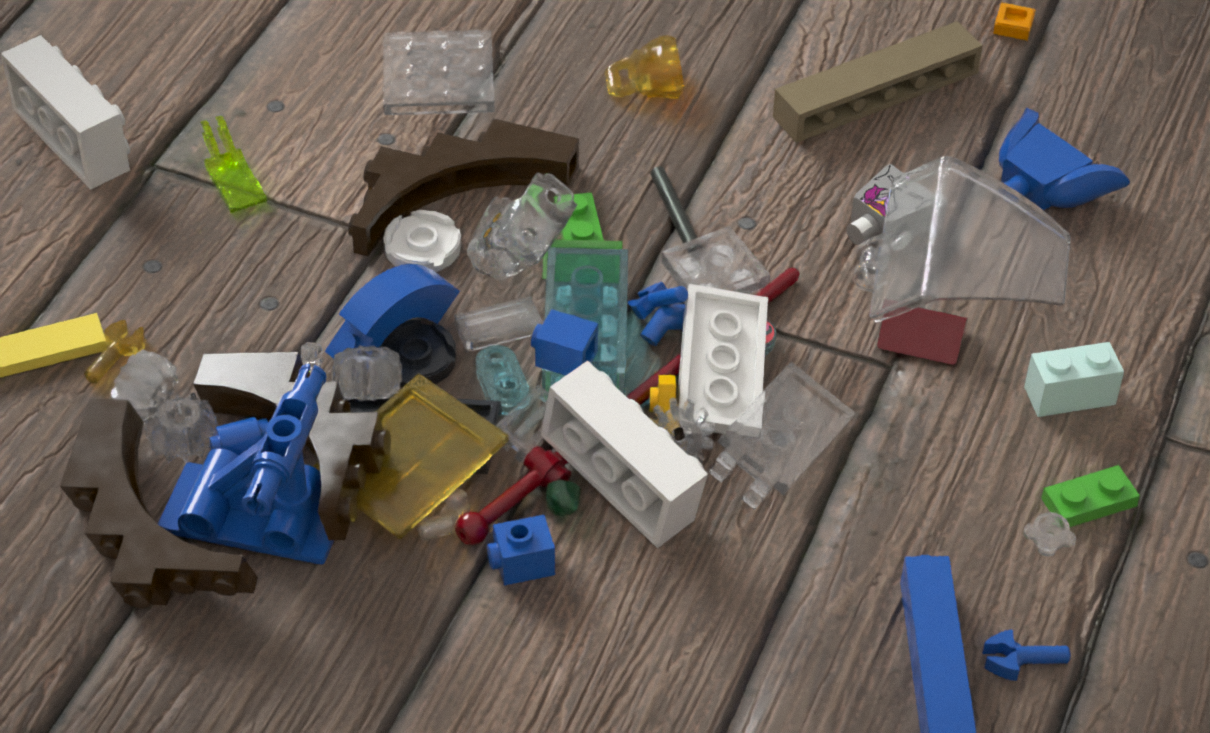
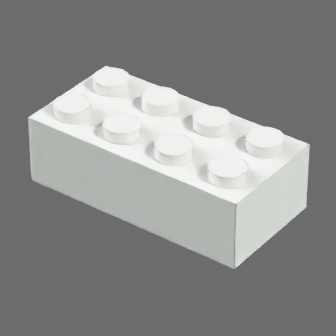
M40 35L1 53L13 110L90 190L130 171L127 156L130 153V147L123 134L122 126L125 125V119L117 105H111L104 98L98 86L95 84L91 85L85 80L80 69L76 65L71 66L57 46L52 47Z
M586 361L550 386L541 436L652 544L659 548L694 521L708 473L695 457L689 456L674 442L667 430L658 427L651 421L636 401L628 399L614 386L613 381L606 373L598 371L589 361Z

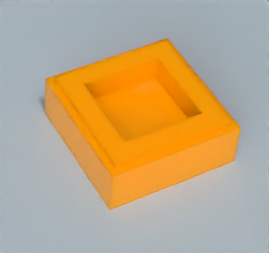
M1001 3L994 24L993 34L1028 41L1036 9Z

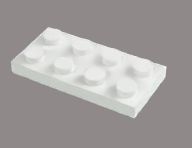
M689 284L687 288L688 298L685 301L675 426L757 439L761 430L768 297Z

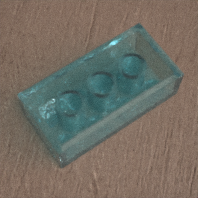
M548 247L544 321L552 309L598 323V352L591 364L598 371L606 373L613 381L614 386L625 395L628 249ZM542 369V399H548L550 386L565 377V375Z

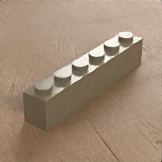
M956 21L776 88L773 118L796 143L978 74L983 45Z

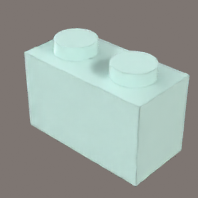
M1110 342L1031 354L1024 388L1037 417L1116 405L1124 370Z

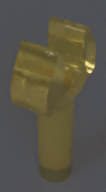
M120 320L109 325L104 330L106 343L109 346L84 372L85 378L89 382L96 384L122 355L140 356L145 349L144 328L139 327L132 336L125 338L128 334L126 320Z

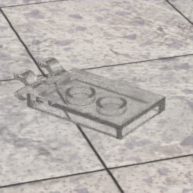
M790 362L722 434L718 443L726 449L718 456L716 464L709 470V473L721 483L737 465L750 474L755 481L750 485L749 491L742 497V500L755 510L773 488L784 496L849 424L856 413L794 363Z

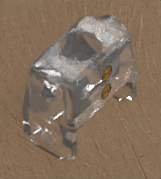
M537 173L521 198L512 201L508 197L499 199L497 196L494 197L481 217L467 249V255L471 259L476 271L482 275H491L498 281H504L538 264L562 232L578 205L573 201V192L552 174L541 175ZM549 190L556 194V204L549 201L547 197Z

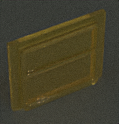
M418 374L375 411L379 413L384 430H389L391 450L388 456H384L380 473H366L365 486L358 491L356 499L357 508L401 540L509 441V436L424 376ZM317 462L313 467L320 471V464Z

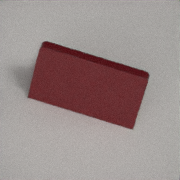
M887 301L877 347L883 350L954 365L958 360L968 318Z

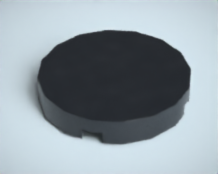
M408 320L396 327L386 337L375 353V361L380 374L390 383L403 388H425L438 384L450 375L456 365V343L452 334L439 324L432 322V326L422 324L421 320Z

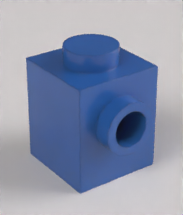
M551 309L544 323H538L532 334L531 347L535 348V366L566 376L586 361L592 363L598 352V323Z
M545 515L493 525V543L487 544V554L491 569H499L504 586L555 575V546Z

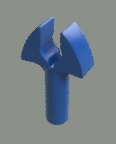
M659 282L638 292L637 294L640 299L630 300L628 304L638 319H645L657 307L685 302L688 298V291L683 286L667 289L663 282Z
M1006 630L985 641L982 654H1004L1006 657L987 656L984 668L997 676L1017 681L1020 671L1019 667L1023 664H1067L1071 658L1068 646H1022L1014 641L1013 630Z

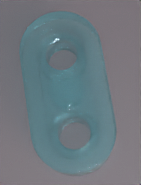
M491 345L480 350L476 356V375L486 400L501 401L502 415H515L522 412L529 403V386L515 353L502 345Z

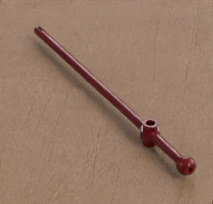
M794 267L788 268L755 295L768 297L769 304L798 281L800 275L798 269ZM681 353L626 397L636 401L641 406L650 398V387H658V375H675V378L679 375ZM540 446L534 447L527 454L523 465L530 472L479 512L468 511L460 515L455 524L456 535L467 545L482 543L489 533V525L540 485L542 487L549 486L555 492L561 490L568 483L572 474L565 467L569 462L557 451H545Z

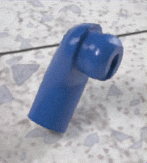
M685 304L659 307L640 336L649 344L657 346L668 330L682 329L683 331Z

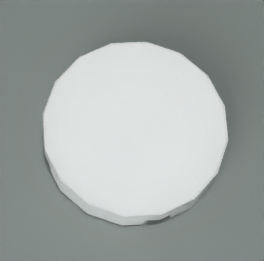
M429 210L412 211L411 216L402 219L401 215L393 219L386 227L383 237L386 257L395 267L404 264H420L435 272L452 265L459 256L462 245L461 233L455 227L454 221L449 216Z

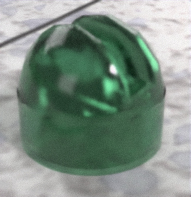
M565 480L549 483L546 491V505L550 512L559 517L574 513L580 503L581 488L577 484Z

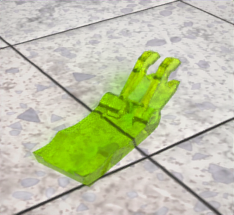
M223 116L215 117L220 126L217 128L218 134L227 151L220 154L208 121H201L200 124L205 131L202 132V136L212 156L204 159V166L230 213L267 202V196L263 192L259 181L250 170L240 148L235 149Z

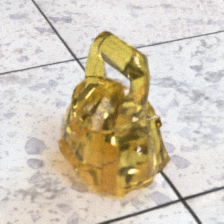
M668 35L659 36L647 42L641 49L634 50L631 57L623 58L605 69V78L608 94L623 97L639 91L648 98L678 99L685 85L676 38ZM628 69L630 83L622 87L619 71Z

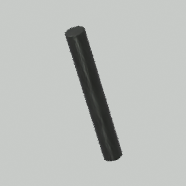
M661 166L655 167L650 175L687 253L691 255L696 254L701 250L702 246L665 169Z

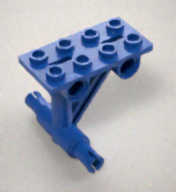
M310 364L302 365L292 390L281 397L272 419L266 425L264 437L238 456L230 450L216 448L208 453L203 465L191 462L186 463L158 525L176 536L320 565L324 564L334 540H328L318 514L322 487L320 471L312 466L304 465L303 448L318 415L319 409L316 400L323 384L326 382V372L319 366L314 365L311 375L308 377L307 375L311 368Z

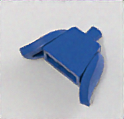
M1025 108L1022 117L1005 137L999 151V165L1003 170L1002 185L998 188V194L1007 205H1013L1020 199H1023L1037 210H1045L1051 206L1073 208L1125 188L1130 182L1124 172L1117 167L1092 164V159L1039 123V113L1029 108Z

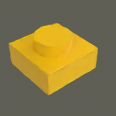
M658 375V387H650L649 411L657 412L658 425L675 426V375Z

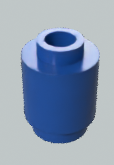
M255 417L215 427L216 436L209 437L211 450L221 448L230 450L238 456L264 437L268 420L266 418L256 420Z

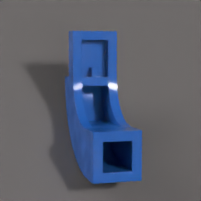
M404 264L393 267L366 283L346 303L339 313L345 319V322L325 352L350 373L360 376L383 341L396 327L407 320L417 317L426 318L438 324L460 291L434 270L423 265Z

